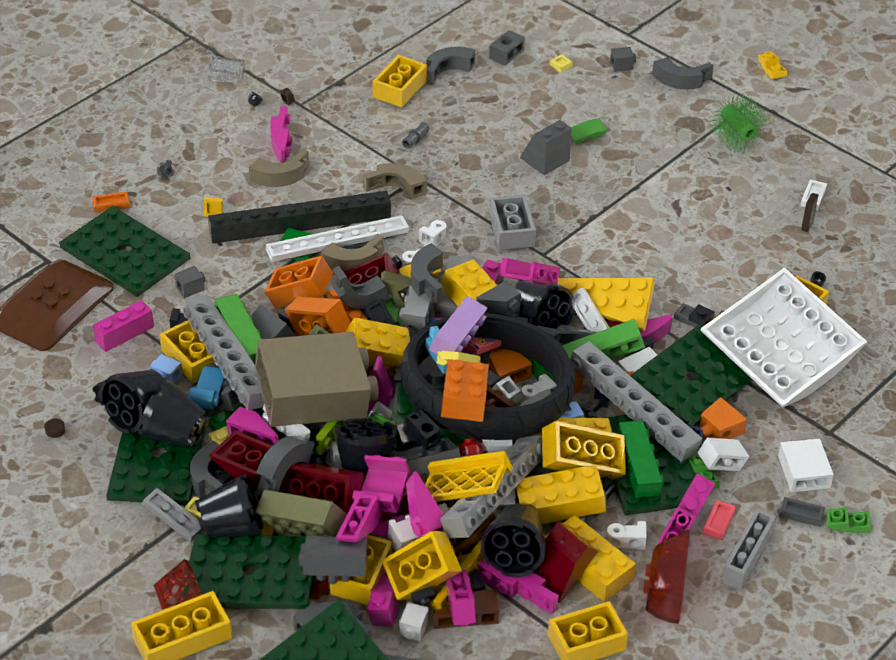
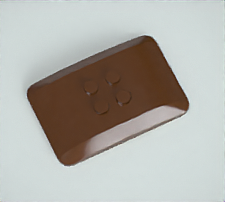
M55 260L35 274L0 307V332L39 351L50 350L113 291V283L66 260Z

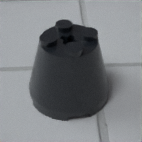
M522 279L516 283L514 288L521 293L519 317L528 318V323L536 327L539 325L557 329L561 324L569 325L574 313L571 310L574 297L569 289L558 284Z
M153 369L118 373L108 377L102 382L99 391L100 404L105 406L110 416L108 421L117 430L126 434L142 429L143 424L140 423V420L148 402L153 395L156 396L158 392H161V385L165 381H169V379L164 378Z
M165 381L161 385V392H158L156 396L153 395L148 402L140 420L143 427L138 433L147 439L183 448H190L192 445L197 446L202 439L200 434L203 428H206L210 423L211 417L179 386L171 381Z
M352 419L343 421L342 426L335 425L334 436L342 468L363 472L364 482L369 469L365 456L380 455L391 458L397 438V427L389 422H384V425L373 422V419Z
M247 474L237 476L199 500H195L197 511L201 512L202 519H199L202 532L205 531V534L210 539L263 535L261 531L264 529L263 522L261 521L262 518L255 513L259 503L256 501L254 492L251 491L253 485Z
M514 504L506 506L483 533L480 543L482 557L487 564H491L494 568L501 571L502 575L508 577L530 575L544 560L546 541L542 520L536 508L532 505Z

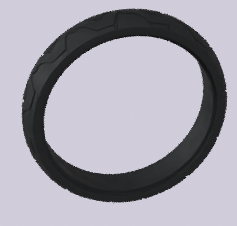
M485 313L484 315L487 316L481 327L479 326L476 334L473 337L471 336V338L502 340L499 347L521 353L541 364L552 375L557 387L544 399L531 404L505 408L485 407L483 422L441 417L444 393L427 382L419 370V365L430 356L425 347V340L429 337L430 327L438 326L440 330L451 316L441 318L426 325L408 343L400 368L402 386L408 399L416 410L421 409L436 425L462 436L483 440H512L537 434L542 431L543 427L557 421L565 413L574 395V368L565 349L555 338L528 322L508 316Z

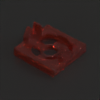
M183 559L153 585L162 610L202 594L190 562L186 559ZM189 582V591L183 597V587ZM173 586H179L177 592L173 594ZM170 597H175L177 602L171 605L167 600Z

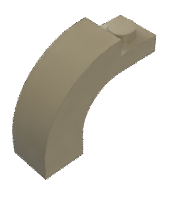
M302 149L291 160L284 163H272L258 158L249 166V181L268 187H282L294 184L305 177L304 169L310 163L309 151Z
M397 163L379 164L376 171L363 174V188L366 192L385 186H395L404 190L410 199L427 194V180L419 171L407 165Z
M377 234L365 246L358 249H345L331 243L321 252V256L324 257L331 270L339 266L344 272L381 255L384 251V237Z

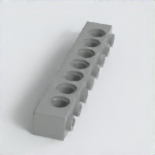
M208 294L186 298L185 307H183L184 317L189 320L192 329L197 332L200 341L204 343L207 352L214 358L215 364L221 369L224 378H227L232 390H235L239 401L244 404L247 410L263 407L264 401L255 364Z
M589 341L573 350L570 359L573 368L626 413L629 418L634 421L643 420L645 428L649 430V434L679 461L683 462L698 452L703 438Z
M541 435L521 437L506 451L513 468L510 473L504 474L496 493L460 498L440 519L448 538L469 537L543 459Z

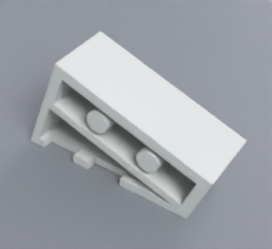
M445 503L438 505L444 515L449 511ZM406 515V520L396 522L395 519L389 521L387 538L389 541H393L395 552L419 539L413 532L410 524V515Z

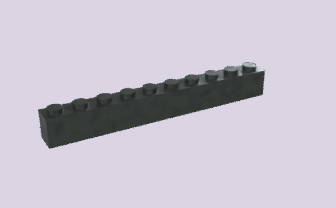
M386 190L208 215L209 232L212 244L284 234L287 228L306 231L391 218V201Z

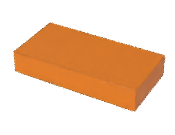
M128 191L92 196L94 213L106 211L112 206L117 209L130 208Z

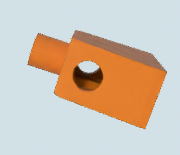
M501 347L490 350L489 370L500 376L501 380L509 376L516 384L532 377V363L521 353L510 349L502 350Z
M719 398L701 414L702 419L699 427L703 431L702 440L707 437L732 439L745 433L747 419L723 398Z

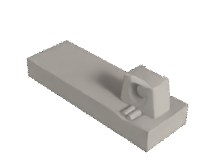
M158 488L143 500L142 505L189 542L195 538V534H199L202 531L197 518Z

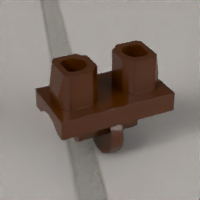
M489 386L487 387L485 407H517V403L513 400L508 401L505 399L502 392L499 390L494 391Z

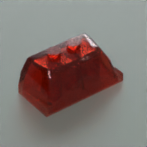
M681 529L680 535L665 539L654 546L651 564L646 563L645 576L649 577V581L644 580L643 593H647L645 609L654 617L675 624H679L684 594L690 530Z

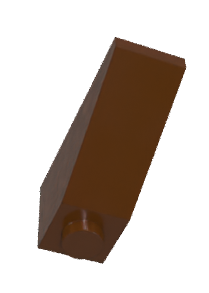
M496 589L472 592L475 602L476 623H470L467 626L499 624L500 610ZM450 604L434 612V629L465 627L453 624Z

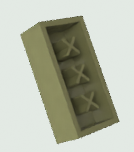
M269 490L263 491L255 512L262 518V522L272 525L274 531L279 533L287 531L295 536L303 534L306 536L336 537L347 516V513L331 501Z

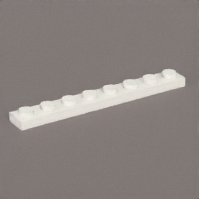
M401 215L266 244V252L271 261L274 262L321 252L331 243L344 247L345 245L371 241L377 234L385 238L408 233L409 226Z

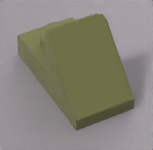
M387 271L382 272L381 281L386 286L399 310H401V307H405L404 300L407 295L404 288L410 285L411 278Z

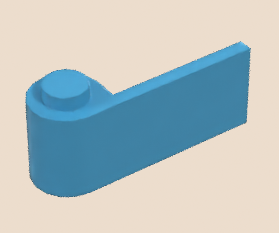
M204 366L197 387L190 389L189 396L203 409L214 410L219 405V394L222 383L225 380L221 369Z

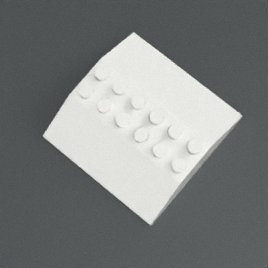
M785 267L701 328V331L781 407L811 395L833 378L867 344L863 337Z

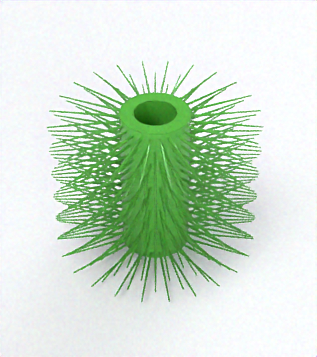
M736 97L737 102H735V106L732 99L731 104L728 102L729 105L725 104L726 107L721 109V114L714 115L719 116L717 118L720 120L715 125L713 124L714 130H718L720 134L728 138L725 143H729V140L730 142L734 140V143L739 145L741 149L744 143L747 144L746 141H749L750 147V140L757 136V132L765 130L757 129L756 126L760 127V125H756V121L757 123L763 121L760 120V117L762 118L763 115H758L762 110L757 112L755 107L757 104L753 106L748 101V97L744 101L745 105L742 102H738L739 99Z

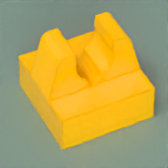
M220 197L204 198V217L223 213V199H220Z

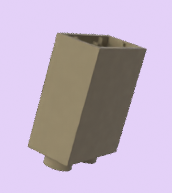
M353 332L258 340L255 370L270 427L367 418L369 401L378 399L377 379L375 376H367L366 371L369 369L367 348H358Z

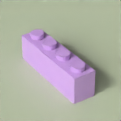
M467 296L436 334L429 350L437 355L438 351L461 352L463 346H467L471 336L473 337L476 334L479 326L481 327L487 316L484 314L487 307Z

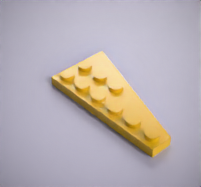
M558 278L557 284L569 289L572 294L580 288H585L603 318L622 323L635 319L639 330L645 332L655 286L653 278Z

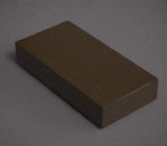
M812 193L806 202L802 231L808 232L814 222L819 194Z

